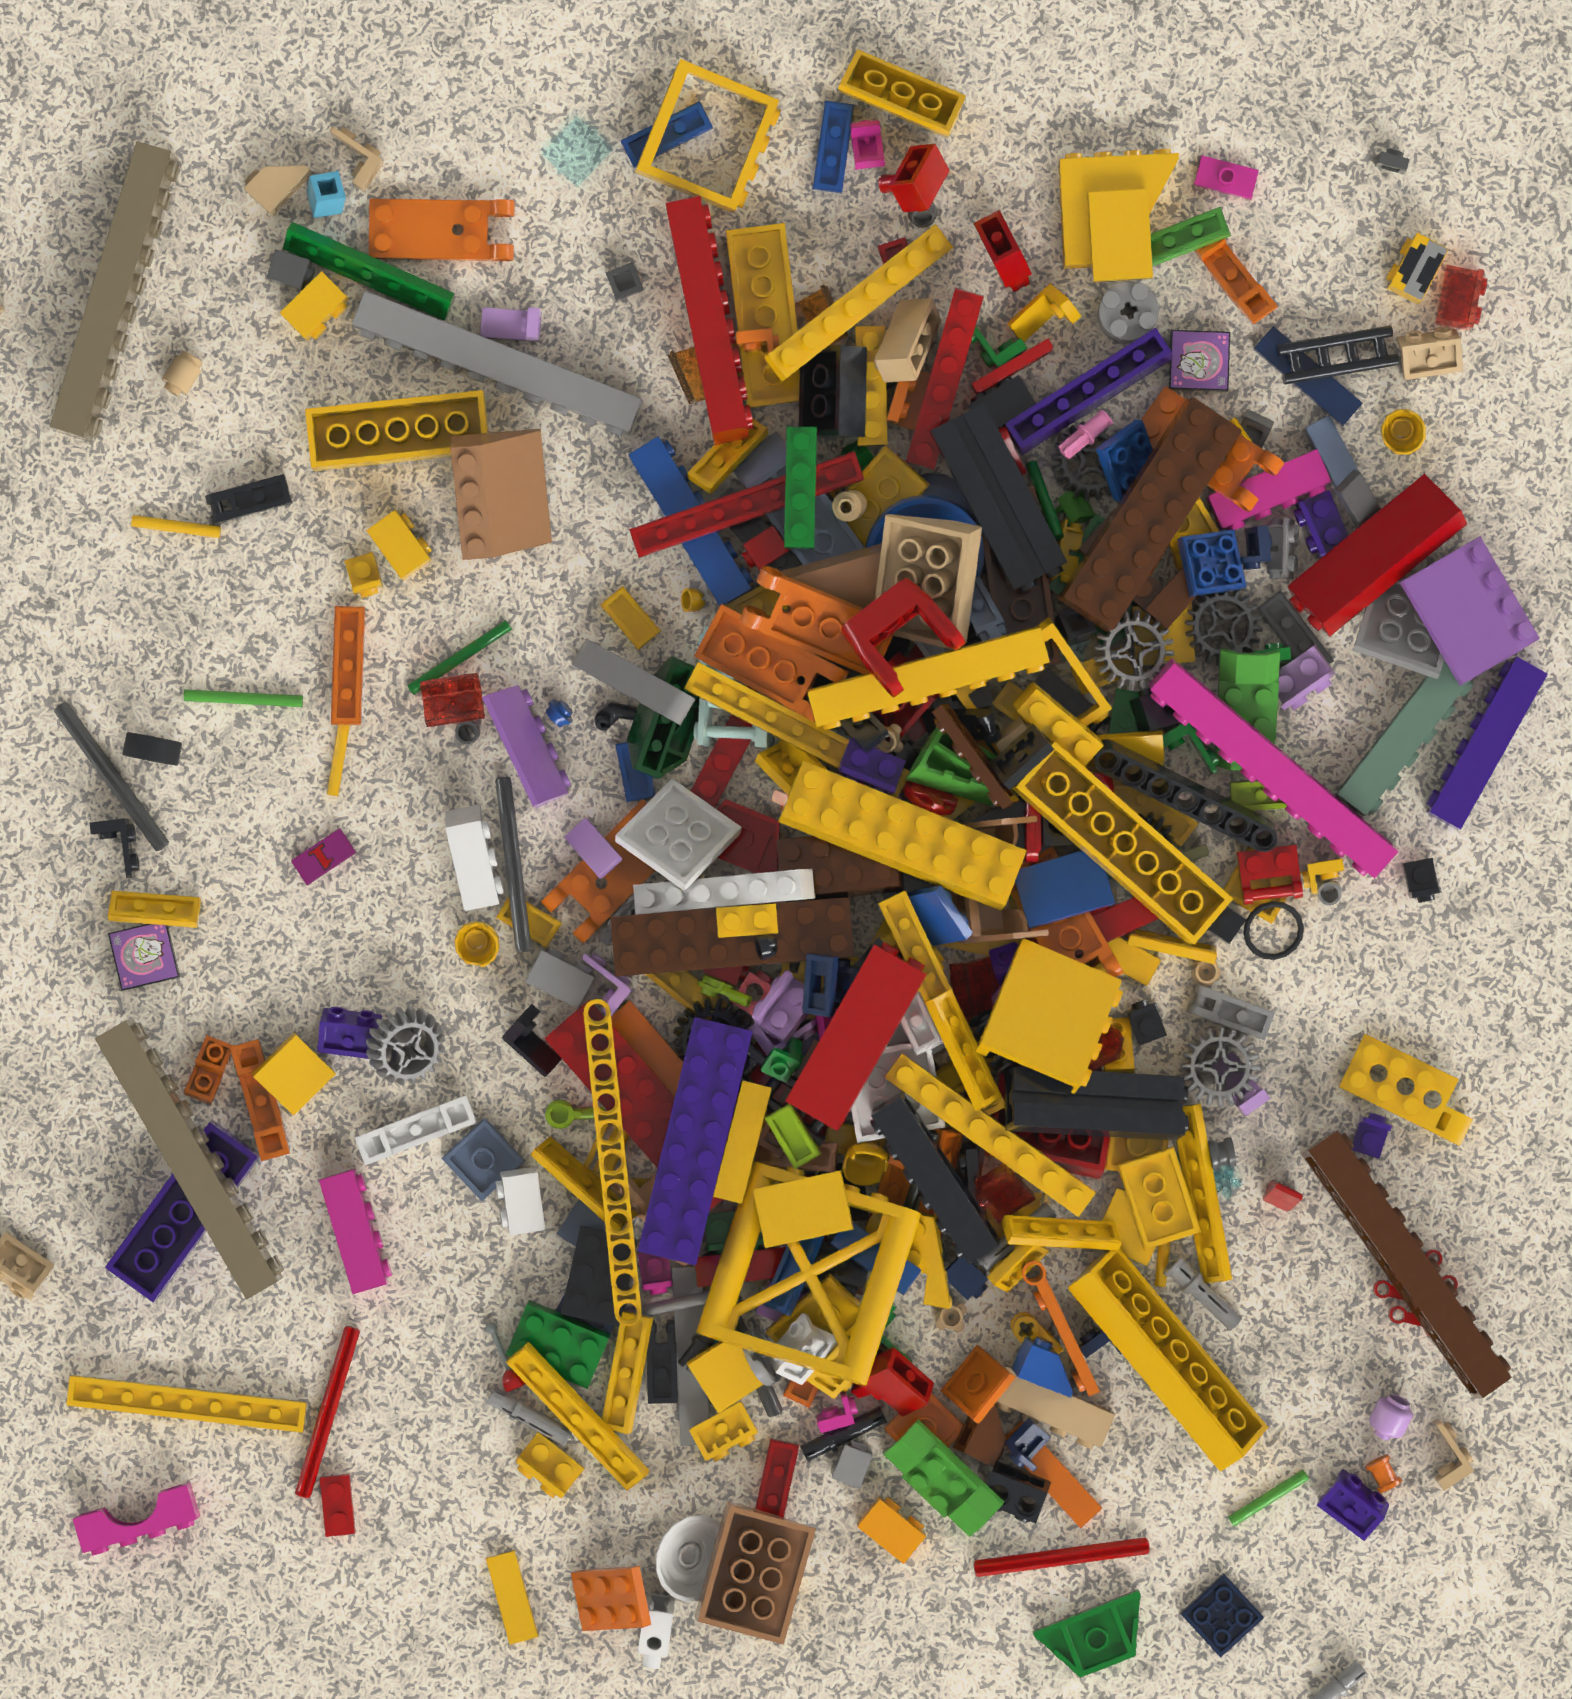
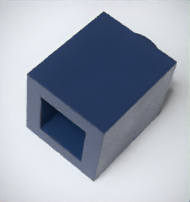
M957 1257L945 1269L948 1282L966 1300H969L972 1296L977 1299L988 1288L985 1284L988 1280L987 1276L977 1266H974L973 1262L968 1264L965 1258L960 1259Z

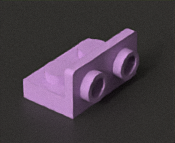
M1313 645L1279 669L1278 698L1282 702L1281 708L1283 711L1290 706L1293 710H1296L1308 701L1306 698L1307 694L1313 690L1318 694L1332 684L1329 679L1336 673L1316 645Z
M785 970L782 976L775 978L770 992L764 999L757 1002L752 1015L758 1028L785 1045L808 1015L802 1013L804 984L794 979L792 973L788 970Z

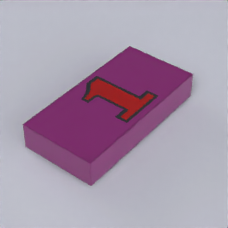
M339 828L292 859L291 862L308 886L357 852L342 829Z

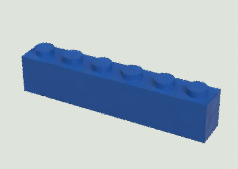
M658 436L631 452L628 456L664 516L666 517L706 503L699 491L697 490L693 493L687 484L690 480L684 466H676L672 459L676 453L668 440L662 442ZM722 530L682 543L719 606L721 604L726 605L751 591L749 583L753 582L746 568L743 566L739 569L735 563L734 558L738 555L729 541L723 543L718 535Z

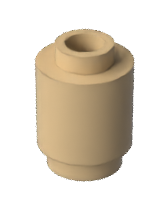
M182 351L180 356H175L161 380L166 383L163 388L179 397L180 393L187 395L201 373L200 367L203 363L190 353Z
M854 489L838 494L832 504L834 515L844 522H850L861 517L867 508L865 496L860 491ZM845 501L851 504V511L847 510Z

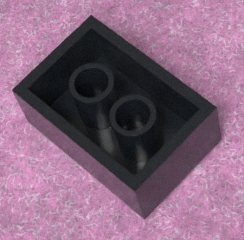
M827 346L800 367L799 427H817V438L865 437L867 347Z
M580 1226L561 1314L619 1327L620 1323L614 1314L606 1231ZM634 1238L635 1253L639 1238ZM624 1243L617 1244L613 1249V1255L617 1260H626L630 1256V1248ZM627 1273L620 1274L616 1279L617 1287L626 1291L631 1275ZM624 1304L619 1309L620 1317L622 1316Z

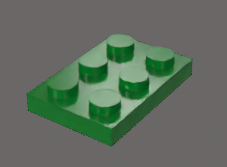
M528 1300L506 1355L512 1356L529 1342L563 1379L588 1389L611 1334Z

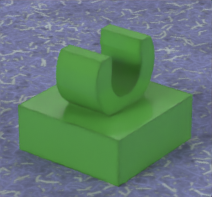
M1074 491L1065 492L1058 498L1061 505L1055 509L1056 514L1064 512L1067 514V526H1070V523L1089 522L1095 515L1089 502L1084 500L1082 491H1080L1077 498H1075Z

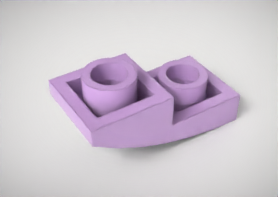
M586 817L564 836L600 879L623 860Z

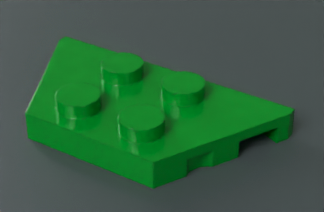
M1139 1589L1036 1629L1032 1631L1033 1635L1080 1678L1135 1657L1139 1604L1141 1600Z

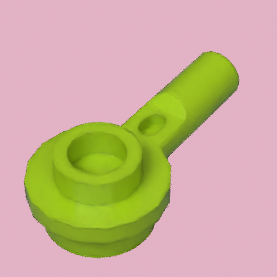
M703 974L702 980L697 982V985L702 987L700 992L714 998H717L718 994L727 996L732 1002L745 1007H749L751 1004V996L733 989V986L723 980Z
M559 1099L548 1105L545 1117L550 1126L556 1129H563L571 1125L573 1120L594 1119L593 1107L573 1108L566 1100Z

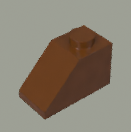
M994 1404L979 1424L967 1416L953 1446L954 1449L991 1467H994L995 1462L1001 1458L1004 1451L1003 1445L1006 1441L996 1404Z

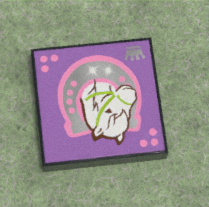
M1171 330L1170 350L1172 351V360L1169 362V388L1171 390L1228 392L1230 332Z
M144 924L108 933L121 991L180 977L168 925Z

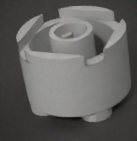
M1123 281L1110 287L1103 295L1098 306L1097 319L1102 332L1110 339L1121 344H1131L1154 328L1158 320L1159 306L1155 295L1145 284L1135 281ZM1125 306H1128L1129 310L1134 309L1135 311L1131 319H1128L1127 315H1121Z

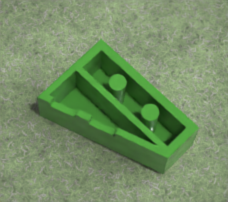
M937 727L928 736L905 780L992 806L993 802L987 795L989 790L983 781L980 783L973 777L969 770L972 766L967 759L957 755L952 747L953 740L947 733L943 734ZM980 746L990 761L997 757Z

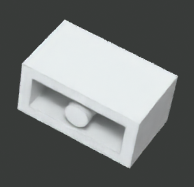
M535 1166L500 1172L501 1181H496L498 1199L503 1198L505 1209L500 1210L502 1228L507 1227L510 1236L546 1230L538 1172Z

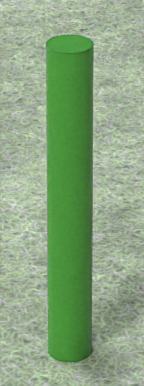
M1304 1470L1299 1471L1228 1516L1229 1520L1235 1527L1308 1481V1476Z

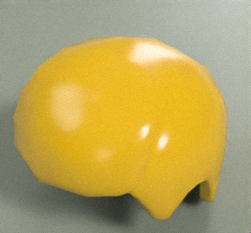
M1398 409L1386 416L1381 426V437L1384 444L1393 453L1398 455L1412 454L1422 446L1426 439V426L1422 418L1414 411Z
M471 921L464 924L458 930L454 940L456 953L469 965L487 966L495 960L500 949L497 932L485 922Z
M873 1142L854 1144L847 1149L844 1155L842 1172L845 1179L861 1186L878 1184L883 1173L888 1170V1154L882 1147Z

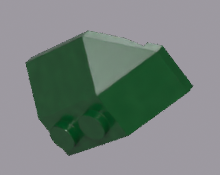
M670 657L654 674L657 678L695 698V701L681 725L639 703L627 737L633 769L660 779L666 773L687 761L694 740L695 722H698L700 698L684 690V687L695 666L675 657Z

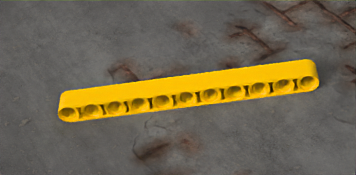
M594 999L589 1001L584 1008V1024L614 1314L620 1324L631 1326L637 1323L641 1317V1301L611 1011L605 1001ZM596 1004L603 1006L606 1011L604 1019L601 1021L591 1020L588 1015V1010L591 1006ZM603 1034L608 1038L609 1045L607 1049L597 1051L592 1047L591 1040L595 1035ZM600 1064H606L611 1068L612 1076L606 1081H600L595 1077V1068ZM602 1094H610L615 1100V1106L609 1111H603L598 1107V1098ZM608 1123L615 1125L618 1129V1136L612 1141L604 1140L600 1133L602 1126ZM610 1153L617 1154L621 1159V1165L615 1171H609L604 1166V1158ZM613 1183H618L624 1188V1195L618 1201H613L607 1196V1188ZM616 1213H621L627 1218V1226L620 1231H616L610 1226V1219ZM620 1243H624L630 1248V1256L623 1261L617 1260L613 1255L614 1247ZM623 1273L631 1275L634 1280L633 1286L626 1291L619 1289L616 1285L617 1277ZM626 1303L634 1305L637 1310L636 1316L629 1321L622 1319L619 1315L620 1307Z

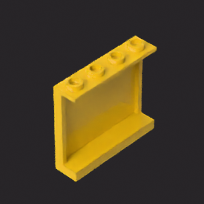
M1023 938L1017 946L975 1052L987 1056L989 1051L1073 1086L1071 1093L1075 1094L1080 1086L1086 1087L1090 1079L1092 1070H1089L1088 1066L1091 1059L1096 1061L1101 1051L1102 1044L1098 1043L1101 1033L1106 1034L1113 1018L1108 1015L1111 1007L1117 1008L1123 991H1120L1119 987L1122 980Z

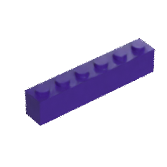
M1156 328L1152 329L1005 423L1011 439L1022 455L1026 454L1172 360V351Z
M1519 657L1512 658L1511 662L1506 660L1498 673L1502 677L1497 687L1491 686L1483 700L1487 703L1482 713L1477 711L1469 724V727L1473 729L1468 739L1463 737L1454 752L1458 754V757L1453 765L1450 763L1446 765L1440 776V779L1444 780L1438 791L1433 789L1425 803L1429 806L1426 813L1456 830L1462 829L1548 675Z

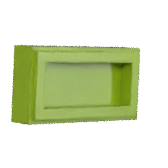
M788 1103L765 1117L794 1169L821 1155L818 1146L793 1105Z

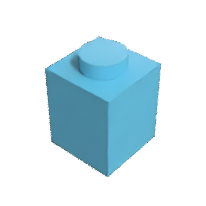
M339 171L309 176L306 194L313 218L342 214L346 196Z

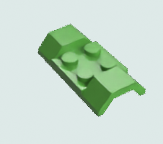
M1220 649L1218 697L1275 744L1280 650L1266 653H1239L1228 649ZM1215 745V755L1219 761V764L1216 765L1217 767L1232 771H1240L1242 769L1235 761L1230 764L1217 753L1220 748Z
M919 1419L899 1440L882 1452L903 1473L901 1477L943 1517L948 1516L969 1537L980 1529L1004 1503L986 1483Z

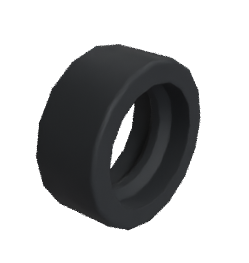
M127 732L122 755L177 766L182 743Z

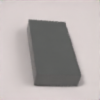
M1353 470L1334 489L1356 529L1381 510L1363 475L1357 470Z

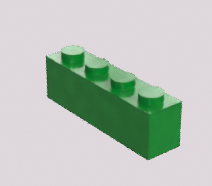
M787 426L784 549L814 550L817 427Z

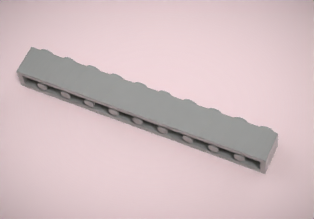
M364 291L352 322L353 327L358 329L356 334L373 340L374 336L385 339L384 345L399 351H401L402 346L413 350L412 356L427 362L432 357L441 361L439 366L452 372H456L457 368L468 371L467 377L484 383L486 378L496 382L495 388L511 394L514 389L524 393L522 398L539 405L540 400L550 403V409L557 413L567 415L568 411L579 415L577 420L594 426L595 422L606 425L605 431L622 437L623 432L630 435L642 404V399L366 291Z

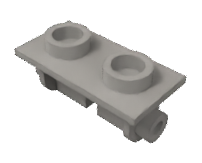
M1283 518V524L1282 519H1270L1268 529L1272 537V546H1278V552H1270L1271 561L1267 562V573H1270V579H1281V573L1283 578L1294 579V572L1298 570V557L1294 554V543H1297L1299 537L1298 526L1295 525V520Z

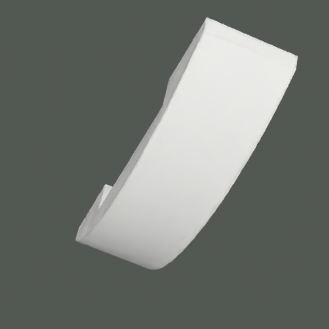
M465 1095L357 1136L355 1140L364 1164L368 1165L477 1122L468 1098Z

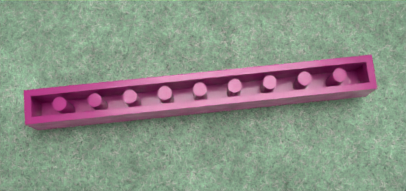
M1173 658L1168 661L1148 684L1153 692L1150 696L1162 707L1168 704L1175 710L1172 715L1184 726L1190 723L1197 729L1195 734L1204 743L1209 745L1213 742L1219 747L1220 750L1217 753L1230 764L1233 761L1238 763L1242 767L1240 772L1252 783L1257 779L1265 787L1262 791L1275 802L1278 798L1287 805L1285 810L1296 820L1302 817L1309 823L1307 829L1319 839L1324 836L1332 842L1329 847L1340 857L1343 858L1346 854L1354 861L1351 864L1352 867L1361 875L1365 876L1368 873L1375 879L1396 856L1398 850L1395 845Z

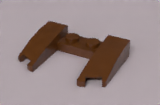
M1113 511L1077 550L1083 557ZM1182 567L1164 588L1149 575L1132 602L1143 612L1150 614L1153 621L1157 620L1160 622L1159 626L1162 629H1168L1196 596L1189 597Z

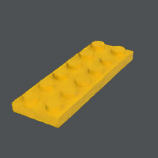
M785 223L726 230L738 332L772 328V335H779L780 345L798 331ZM762 345V351L744 352V347L740 348L748 398L746 401L750 408L799 402L800 368L784 381H781L764 359L768 355V345Z

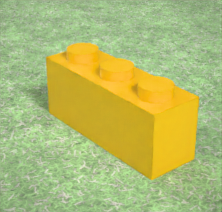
M1033 681L1013 702L1016 711L1038 727L1051 741L1057 742L1084 767L1104 746L1094 732Z

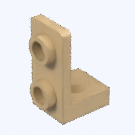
M332 126L330 129L332 136L367 159L365 163L360 161L352 173L354 177L353 185L365 192L384 164L383 160L379 157L381 152L368 143L363 147L354 141L357 136L343 126L340 130Z
M1439 1419L1433 1421L1434 1425L1459 1461L1456 1464L1450 1461L1438 1469L1439 1475L1435 1477V1480L1445 1491L1474 1472L1470 1465L1474 1460L1464 1446L1459 1449L1453 1440L1457 1437V1434L1448 1421L1443 1424Z

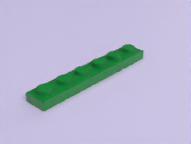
M291 222L288 227L283 250L309 259L319 266L444 321L447 318L455 293L297 223Z

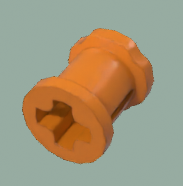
M1389 1454L1380 1456L1365 1465L1366 1470L1371 1471L1378 1484V1493L1388 1491L1402 1482L1401 1477L1396 1476L1389 1463Z

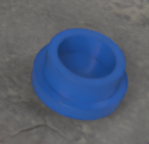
M555 699L549 702L546 713L558 727H562L565 724L569 725L573 722L571 717L573 711L563 700L558 702Z

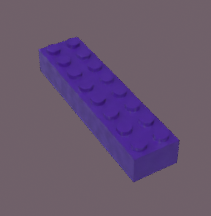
M694 1017L638 1252L692 1265L697 1264L753 1031Z

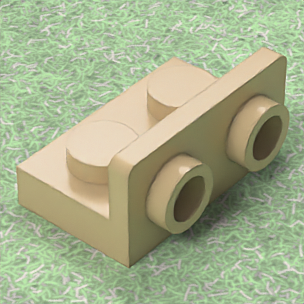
M1438 327L1433 332L1410 331L1405 333V336L1397 337L1401 350L1404 380L1463 371L1461 338L1456 329Z
M5 1232L0 1238V1281L9 1286L10 1291L15 1296L21 1299L27 1298L31 1301L38 1288L54 1268V1264Z

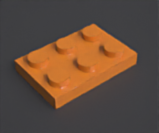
M640 1566L587 1569L571 1573L582 1631L644 1628L652 1625Z

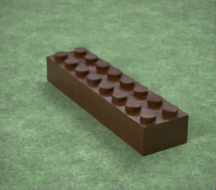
M1192 397L1185 400L1057 599L1104 631L1114 630L1242 430L1196 398Z
M849 897L776 903L778 934L764 935H771L777 939L778 952L775 956L765 960L759 959L755 948V937L761 935L718 938L716 908L610 917L615 977L806 961L807 953L832 955L839 958L854 957Z

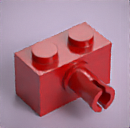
M935 143L910 146L896 173L881 175V178L878 180L879 189L884 194L892 192L903 213L922 212L929 210L950 169Z

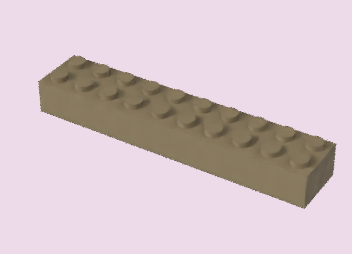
M136 141L49 426L58 433L91 443L93 437H99L103 425V420L99 419L102 408H108L112 394L108 391L110 381L117 379L120 370V364L116 363L119 352L125 351L128 344L129 335H126L125 332L128 323L133 324L136 318L137 307L134 306L136 296H141L145 288L146 279L142 278L145 267H150L153 262L155 250H152L151 247L154 238L159 239L163 229V222L160 221L163 210H168L171 203L172 194L168 193L171 182L176 183L181 166L177 165L178 159L169 150Z
M125 1020L94 1039L247 1300L283 1278L281 1272L284 1271L283 1265L276 1255L271 1257L266 1246L269 1245V1242L261 1229L256 1231L251 1222L254 1216L247 1204H240L236 1197L239 1190L232 1178L226 1179L222 1173L221 1168L224 1167V1164L216 1151L211 1153L206 1145V1142L209 1141L208 1136L203 1128L195 1126L190 1118L194 1113L188 1102L180 1100L175 1092L179 1087L171 1074L165 1075L160 1066L164 1061L157 1049H150L145 1039L149 1038L144 1026L141 1022Z

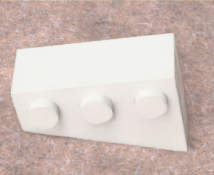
M480 804L445 811V829L464 911L499 904V894L504 893L501 877H495L493 866H497L494 848L489 849L487 838H491L488 820H483Z

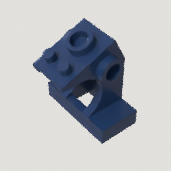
M807 953L802 1013L825 1017L834 1016L835 1002H842L861 967L850 965L849 959H842L838 956ZM821 976H824L823 988H820Z

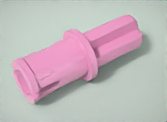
M1100 410L1084 425L1079 424L1077 430L1058 446L1061 454L1065 458L1070 459L1087 444L1092 445L1095 442L1094 439L1113 425L1110 416L1104 410Z

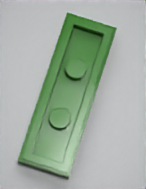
M1221 207L1151 233L1152 267L1230 237L1231 233Z

